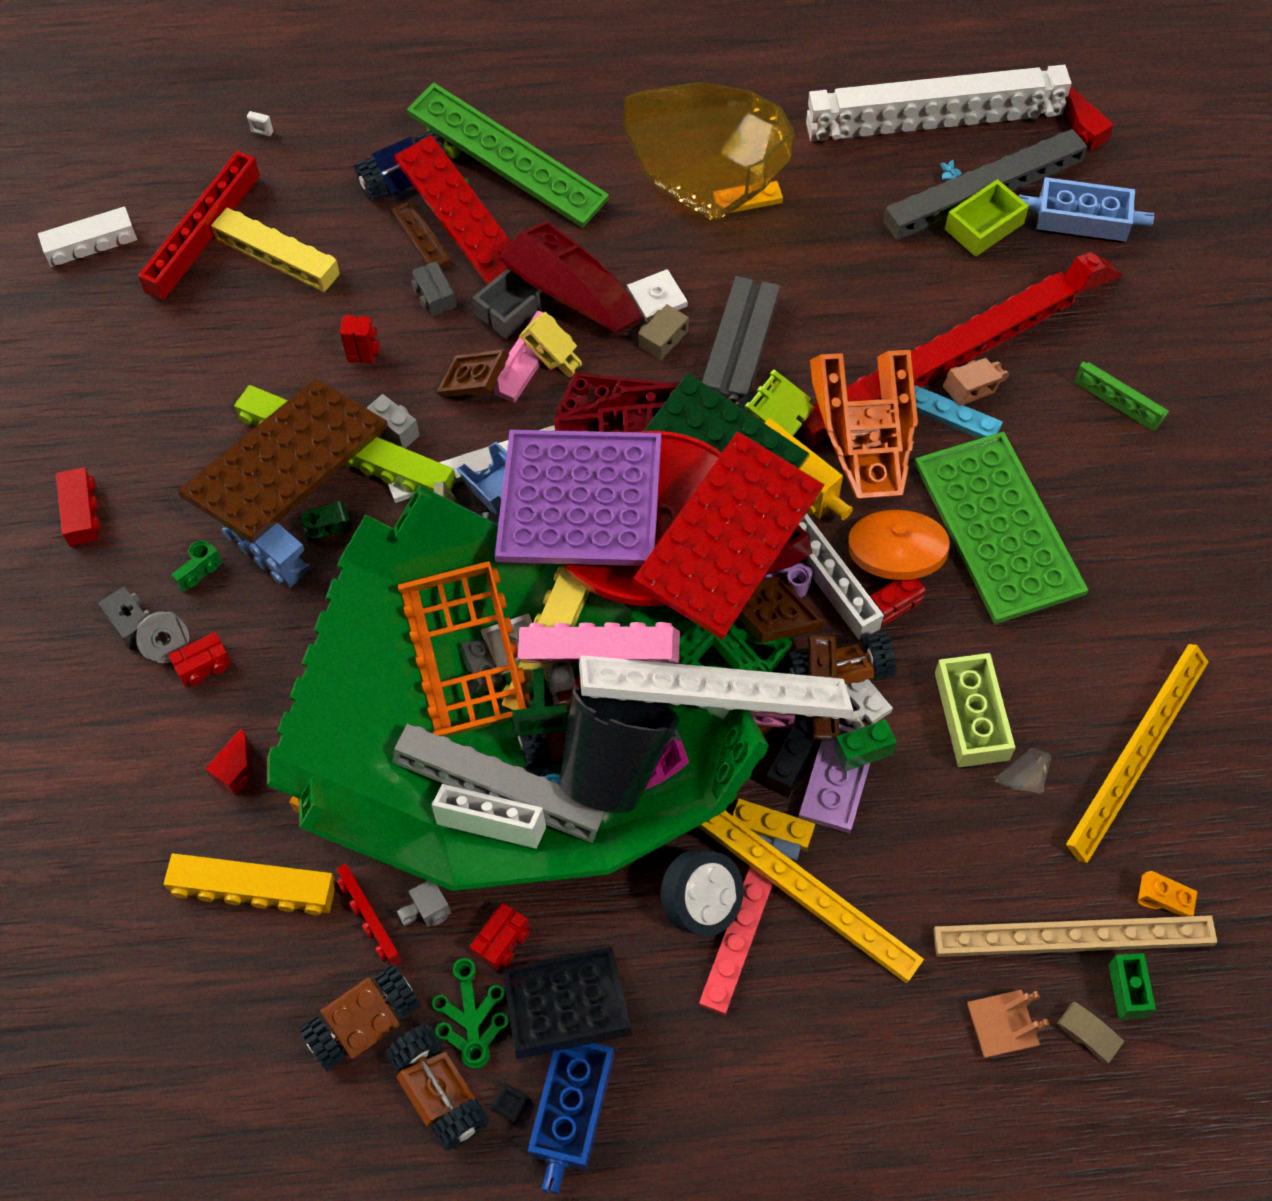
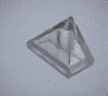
M1031 748L999 774L995 780L997 783L1012 789L1042 794L1051 756L1047 752Z

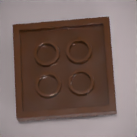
M781 576L763 579L738 616V619L760 643L821 630L824 623Z

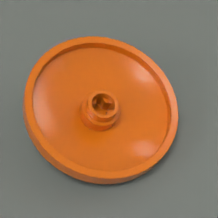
M886 510L865 516L852 527L849 533L848 550L851 558L860 568L875 576L894 580H910L932 574L942 567L949 554V537L945 529L928 516L906 510Z

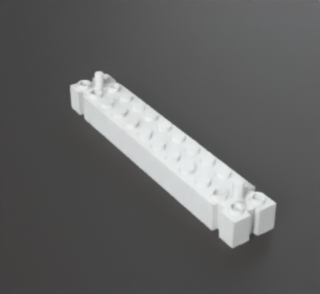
M1066 65L1048 66L1046 71H1041L1040 67L838 88L835 89V93H827V90L810 91L806 124L810 141L814 142L828 140L829 136H832L834 140L860 136L1038 118L1041 113H1045L1046 117L1063 115L1066 105L1065 97L1069 95L1072 83Z

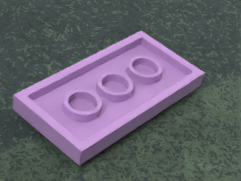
M839 724L840 735L856 730ZM821 740L799 818L850 834L870 763L844 772L834 751L836 741Z

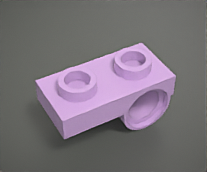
M797 563L790 568L765 575L764 579L781 576L800 597H803L808 592V588L810 589L814 568ZM799 580V581H801L802 583H801V584H797V583H794L793 581Z

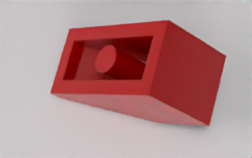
M242 729L233 736L205 768L212 780L233 795H236L239 790H243L249 784L252 776L250 741Z

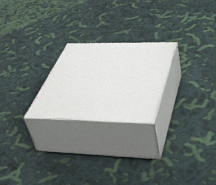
M249 111L247 120L251 132L271 137L273 127L270 117Z

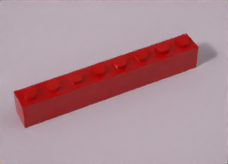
M239 151L234 153L139 273L138 278L144 293L160 300H165L214 237L211 227L214 221L226 208L234 211L259 179L260 173L254 157Z

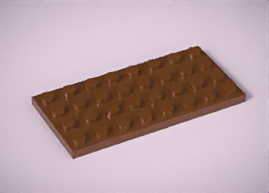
M315 378L178 489L179 496L253 544L388 428L387 420Z

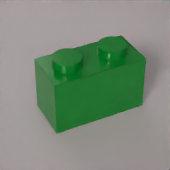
M885 719L837 736L834 751L844 772L893 755L897 741Z
M1145 954L1116 955L1108 966L1119 1020L1147 1019L1156 1010Z

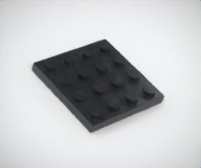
M612 947L502 969L517 1059L632 1035Z

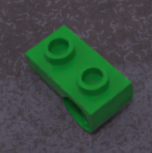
M202 540L194 542L189 547L191 560L171 574L177 587L183 593L197 585L199 580L208 573L214 572L223 563L218 551L212 544L210 545Z

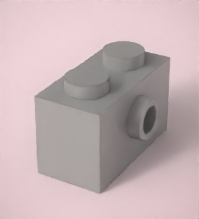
M384 394L367 407L368 410L387 420L388 428L381 434L395 445L406 449L420 436L416 419L409 415L405 407L402 405L398 406Z

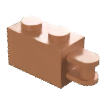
M987 358L978 361L973 360L967 365L952 368L947 373V379L943 384V388L959 406L995 393L999 384L1005 381L1010 373L1001 368L1002 364L999 361L990 363Z

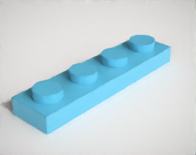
M916 385L914 387L918 414L978 439L997 434L1002 426L1003 421L967 406H959L955 401Z

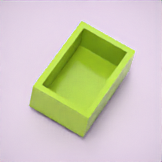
M997 179L949 211L945 230L976 257L1022 226L1025 222L1029 205Z

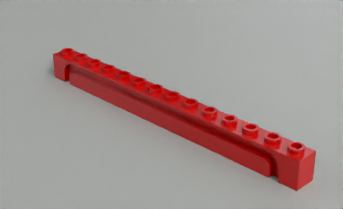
M1062 271L1053 276L1049 275L1042 282L1029 286L1018 295H1012L1000 305L996 304L987 312L975 315L970 321L955 326L948 333L936 336L925 345H919L911 352L914 387L915 385L918 387L925 386L947 374L952 368L969 362L1051 317L1053 312L1057 310L1060 312L1073 305L1078 291L1064 279L1065 275ZM878 369L868 376L860 377L855 383L846 386L848 402L882 400ZM818 403L813 405L815 407L804 422L796 418L802 423L798 431L811 447L826 440L828 436Z

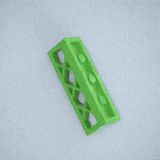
M1083 361L1080 365L1074 383L1155 432L1169 413L1167 409L1093 364Z

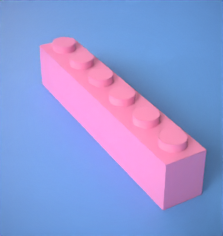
M638 622L630 623V627H620L619 623H604V627H595L593 623H579V627H570V624L554 623V627H545V624L529 623V627L519 628L518 659L526 663H579L580 655L679 663L680 631L672 627L671 623L658 622L656 627H646L645 623Z

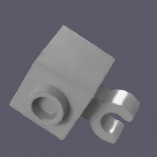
M429 881L408 891L413 904L397 911L404 926L412 923L419 916L422 917L427 927L432 924L438 925L444 922L448 915L451 914L449 905L437 884Z

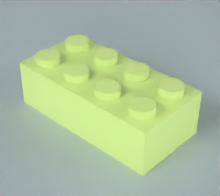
M986 653L939 660L935 676L958 767L1009 761L1015 750V745L991 654Z

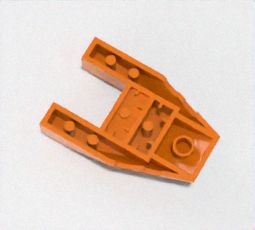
M911 350L887 351L877 357L882 400L848 402L843 353L821 354L810 360L812 384L825 428L856 499L903 495L909 468L907 466L909 454L914 443L912 439L915 427L918 424Z

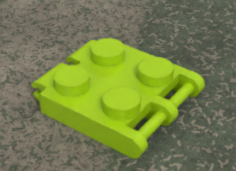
M776 370L771 371L767 382L763 387L760 386L757 389L758 393L750 403L747 402L744 406L748 412L763 423L770 418L792 436L802 425L796 418L804 422L815 408L809 403L811 398ZM773 380H776V382L768 391L767 388L770 386ZM761 396H763L762 400L755 407V403L759 400Z

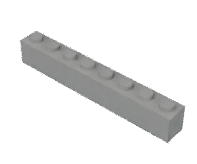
M407 724L394 748L392 761L394 764L449 786L542 807L546 825L590 843H593L605 814L604 811L587 807L573 800L562 791L559 784L552 782L547 777L536 776L527 772L522 767H514L502 762L497 757H489L477 752L472 747H464L452 742L447 737H439L429 733L419 726L414 727Z

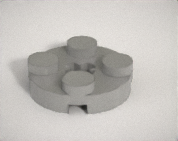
M155 612L139 623L136 634L137 646L144 657L158 663H169L171 660L168 654L187 646L189 643V632L185 622L175 613ZM161 631L170 634V638L167 637L168 642L162 643L161 640L156 641L155 637Z

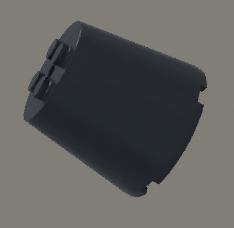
M576 685L571 696L559 778L560 788L573 800L596 810L611 813H625L634 810L679 722L677 714L672 708L662 702L647 703L639 700L582 696L581 687Z

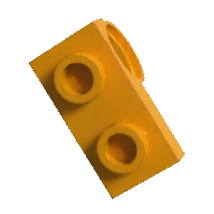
M1149 871L1142 875L1138 903L1146 908H1163L1181 917L1194 916L1198 891L1156 872Z

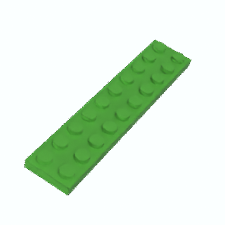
M434 82L407 108V115L432 130L581 228H584L608 201L609 194Z

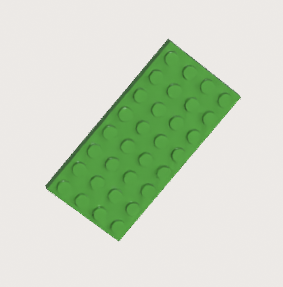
M1004 432L915 458L914 464L994 624L1087 595L1089 590Z

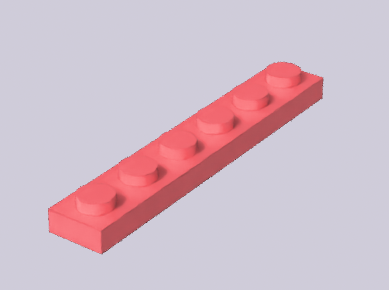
M749 867L743 883V900L740 911L733 923L726 929L699 1002L700 1007L726 1016L773 886L772 882L752 867Z

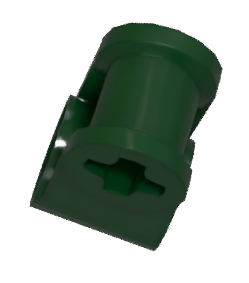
M340 501L309 509L301 517L304 533L310 540H319L334 534H341L348 531L352 526L345 504Z

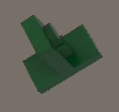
M544 668L533 669V680L529 681L530 697L534 696V699L529 700L528 709L512 710L516 736L566 731L568 723L567 705L547 706V686Z

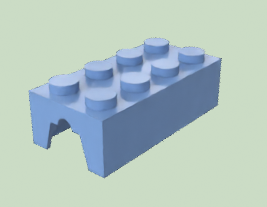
M495 442L488 447L492 463L488 465L489 469L487 472L482 473L479 471L475 473L465 463L456 469L468 489L492 513L500 514L507 451Z
M220 523L223 526L221 529L222 533L230 541L232 539L237 541V545L246 555L250 553L255 557L254 561L263 570L267 568L271 572L272 578L278 584L283 582L288 588H291L312 570L309 563L306 564L299 558L300 554L304 551L303 545L280 524L276 523L252 544Z

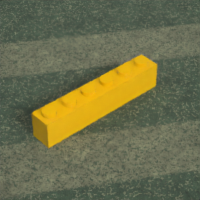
M172 853L163 885L171 893V896L185 899L187 896H195L205 902H213L214 899L224 900L225 903L230 905H240L243 902L251 903V906L265 909L267 906H275L285 912H293L294 909L304 910L305 913L310 915H321V912L330 913L336 880L332 873Z

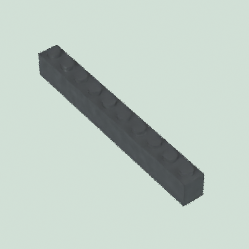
M1073 129L1064 133L1061 132L1050 139L1042 140L1038 144L1023 148L1019 152L1004 156L1000 160L987 163L976 170L968 171L957 178L949 179L938 186L930 187L919 194L911 195L907 199L890 204L885 208L883 223L896 240L902 239L946 220L949 211L997 179L1011 191H1015L1083 162L1087 145Z

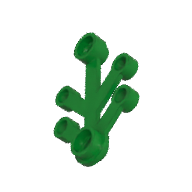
M461 958L455 962L453 973L456 980L461 983L464 1013L449 1003L448 998L444 995L435 996L432 1000V1007L436 1013L447 1015L465 1028L468 1041L454 1033L451 1025L446 1022L437 1025L435 1034L440 1041H448L462 1052V1061L468 1068L480 1069L489 1061L490 1051L488 1047L499 1032H503L508 1028L509 1020L506 1014L496 1013L492 1017L491 1026L480 1039L478 1028L493 1007L504 1001L505 992L499 985L490 987L488 996L476 1010L472 980L476 976V968L472 960ZM468 968L470 973L468 976H461V970ZM496 990L502 993L498 999L491 997L492 993ZM444 1000L446 1005L441 1009L437 1008L436 1003ZM498 1018H504L505 1024L499 1027L495 1025V1021ZM442 1028L449 1029V1033L446 1036H440L439 1031ZM473 1051L481 1052L479 1059L474 1060L471 1058Z

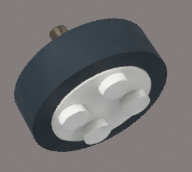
M702 849L689 850L679 855L668 867L661 887V902L668 920L682 931L701 936H713L727 929L737 917L743 900V881L736 864L722 853Z

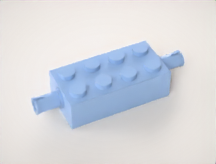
M1045 177L1039 198L1020 194L1018 196L1029 205L1028 210L1036 211L1038 214L1036 229L1126 242L1132 224L1152 227L1154 221V213L1134 211L1135 189Z

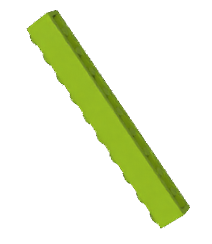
M249 385L234 407L238 414V419L242 423L257 426L288 400ZM378 437L345 464L347 467L352 466L360 469L366 475L379 477L387 484L396 483L409 493L415 492L419 485L434 492V483L444 481L451 491L457 482L453 468Z

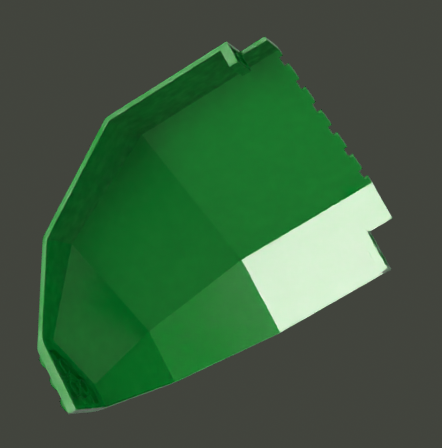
M419 485L394 528L365 514L341 555L337 565L341 569L338 580L332 579L325 598L330 601L326 612L323 610L320 612L313 631L318 634L314 645L311 643L308 645L301 665L306 667L302 678H296L289 699L293 700L290 712L285 711L276 732L281 735L277 748L274 746L270 748L267 757V786L298 798L300 828L446 889L457 891L608 875L723 813L727 806L735 800L742 784L750 778L757 762L765 756L769 745L749 710H728L720 707L688 705L687 709L676 711L675 713L679 719L677 730L682 739L681 742L685 748L689 763L669 779L645 790L634 810L625 813L605 812L593 843L546 825V829L536 849L436 823L432 803L441 785L444 783L392 763L394 748L407 724L414 727H422L432 734L435 731L433 721L428 712L427 696L422 687L421 671L416 662L415 646L410 637L409 621L404 612L403 596L398 589V585L490 561L492 568L497 567L501 583L496 585L498 593L503 592L507 604V607L503 608L505 618L510 617L511 620L529 613L532 622H534L537 614H542L545 604H543V600L547 591L552 590L556 583L554 575L557 568L563 566L552 563L496 562L495 550L498 524ZM486 574L467 578L471 596L490 591ZM462 580L443 584L447 602L466 598ZM438 586L419 591L423 608L442 604ZM590 591L575 627H579V623H593L595 627H604V623H619L620 627H630V606L606 599ZM492 597L473 602L477 619L496 615ZM467 603L449 608L453 626L472 621ZM444 610L425 614L429 632L447 627ZM498 621L430 638L441 682L467 675L468 670L459 651L460 644L482 640L481 630L498 624ZM502 677L501 686L498 689H494L495 693L504 690L507 685L505 677ZM577 677L548 687L547 706H554L551 698L554 697L556 691L562 687H568L575 682ZM461 683L443 687L447 706L466 701ZM469 690L471 700L490 695L489 690L471 693ZM501 698L497 699L500 714L512 711V709L501 705L503 702ZM492 701L472 705L476 720L495 716ZM467 707L448 712L452 727L471 722ZM513 720L447 737L454 743L464 747H472L479 753L489 757H497L502 762L514 767L523 768L527 765L518 736L515 734ZM546 741L545 747L548 760L544 762L550 767L552 774L560 775L562 760L552 762Z

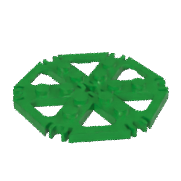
M630 605L631 623H645L646 627H656V623L666 622L671 623L672 627L684 633L680 637L679 663L684 665L703 666L698 663V660L713 645L733 669L772 672L790 650L793 643V636L760 643L738 618L724 639L721 640L669 606ZM745 642L771 646L774 652L765 661L760 659ZM711 665V666H706V667L725 668V667H718V666H712V665Z

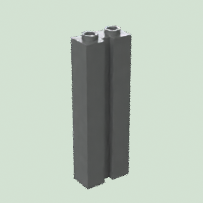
M735 276L702 381L733 403L739 398L751 394L780 292V285L763 281L761 285L755 284L753 279Z

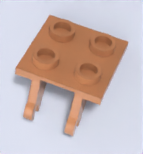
M1022 990L967 1002L984 1059L1040 1045L1036 1033L1049 1026L1048 1019H1043L1039 1023L1038 1021L1032 1022L1027 1009L1031 1002L1040 998L1038 991H1034L1029 995L1028 993L1023 994Z

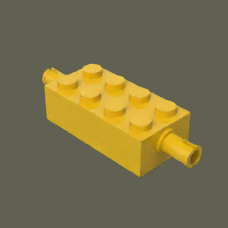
M769 418L765 422L766 425L810 454L800 470L825 484L807 513L813 514L816 518L820 519L831 510L842 520L847 519L852 513L853 507L839 498L843 475Z

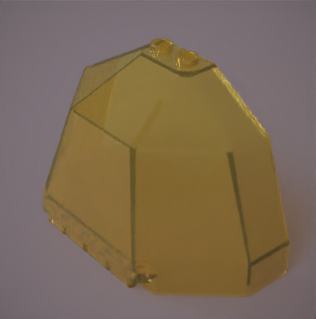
M700 81L643 90L624 97L623 127L645 176L655 179L654 187L667 193L689 208L698 211V213L710 220L714 218L719 220L729 215L763 191L792 158L795 131L782 107L750 90Z

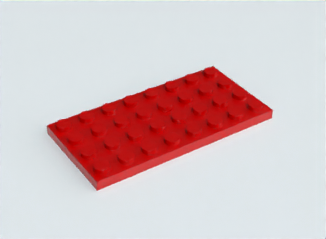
M737 431L633 577L631 583L723 640L825 484Z

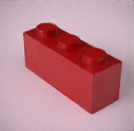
M85 467L56 473L62 535L69 547L98 541V530H101V523L95 511L99 510V504L96 496L93 494V490L97 489L94 476H89Z

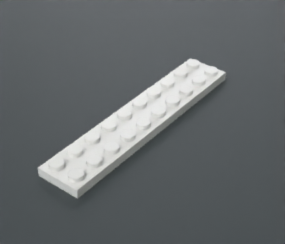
M580 655L579 670L582 696L639 700L647 703L662 702L673 705L685 704L697 705L699 707H720L728 710L743 709L754 712L766 711L779 714H801L809 717L824 716L834 719H851L853 713L844 679Z

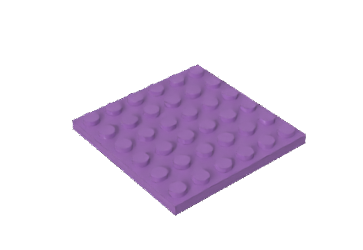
M510 430L495 550L496 562L642 566L655 548L661 433Z

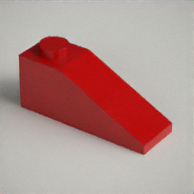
M1071 87L1069 95L1065 97V111L1071 128L1087 145V149L1091 151L1110 139L1114 124Z
M1090 252L1076 257L1065 274L1064 279L1080 293L1119 279L1123 274L1107 259Z

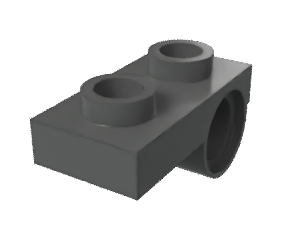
M485 639L460 644L459 651L468 670L467 675L497 668ZM500 673L491 675L494 689H498L503 681ZM486 677L467 681L471 693L489 690Z

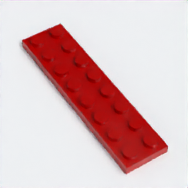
M431 135L394 155L395 162L486 285L508 269L498 259L511 243L510 239Z

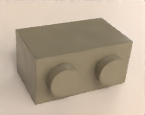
M666 304L661 310L656 311L652 320L647 325H643L638 332L639 348L661 361L689 332V317Z

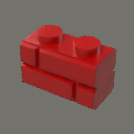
M345 315L342 319L340 335L348 362L359 363L362 361V363L372 364L375 361V356L380 353V341H376L377 328L372 326L370 317L359 316L356 318L353 315Z
M917 578L896 580L870 595V598L884 615L881 627L911 610V607L914 608L923 602L926 590Z
M216 632L168 654L185 687L189 685L196 686L202 683L205 677L213 673H223L227 666L232 664Z
M501 902L469 946L470 953L496 972L502 966L506 968L514 957L512 951L517 944H524L530 935L529 920Z

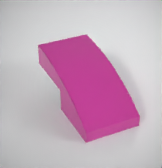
M674 739L667 746L645 790L669 779L689 763L681 741Z

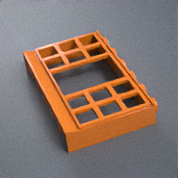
M490 561L398 585L405 604L404 612L411 629L410 637L417 654L416 662L423 679V691L427 696L429 704V716L434 725L435 731L433 734L439 737H450L513 720L512 711L500 714L497 702L499 698L516 694L519 709L529 708V700H531L529 693L524 694L522 683H526L523 668H517L515 658H518L516 642L511 643L509 633L513 632L510 617L505 618L503 608L507 607L503 592L498 593L496 585L501 583L497 567L492 568ZM486 574L490 591L471 596L467 578ZM462 580L466 598L447 602L443 584ZM438 586L442 604L423 608L419 591ZM492 597L496 615L477 619L473 602ZM467 603L472 621L453 626L449 608ZM444 610L447 627L429 632L425 614ZM498 621L508 665L441 682L430 638ZM510 670L514 689L495 693L491 675ZM486 677L490 695L471 700L467 681ZM461 683L466 701L447 706L443 687ZM492 701L495 716L476 720L472 705ZM467 707L471 722L452 727L448 712Z

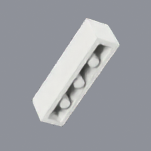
M125 206L38 233L43 252L50 267L137 240Z
M445 784L441 785L432 803L435 820L438 825L536 849L546 829L542 807Z

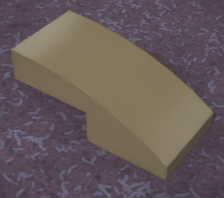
M1076 1002L1071 1003L1057 1022L1076 1043H1083L1102 1063H1109L1124 1043V1040L1110 1027Z

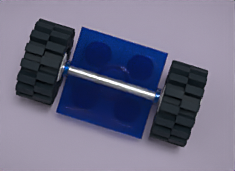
M432 130L415 137L414 142L411 137H408L371 154V157L354 164L356 178L369 201L387 195L388 192L392 196L413 186L395 162L394 155L431 135L442 148L441 142Z

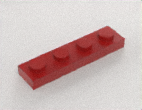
M345 863L338 867L336 870L340 878L336 881L343 894L350 893L353 900L349 904L355 915L359 916L362 914L366 922L362 924V927L369 939L376 938L379 945L375 949L381 960L384 962L388 959L390 964H399L402 960L347 864Z

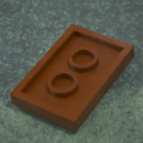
M505 349L455 355L436 392L442 398L491 392L496 385L501 371L505 368L509 354Z

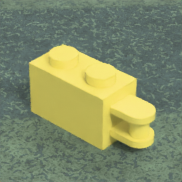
M546 311L534 318L519 335L550 370L558 367L566 376L572 377L575 369H579L582 366L581 360L572 352L577 345L572 341L571 336L565 333L556 323L555 319L548 315Z

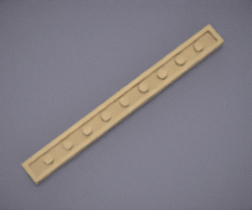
M1212 916L936 926L933 929L936 957L1215 946L1217 944Z

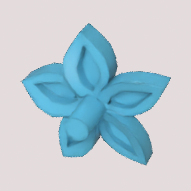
M951 160L948 165L944 162L940 163L945 171L942 174L943 180L954 179L962 174L959 169H954V160Z

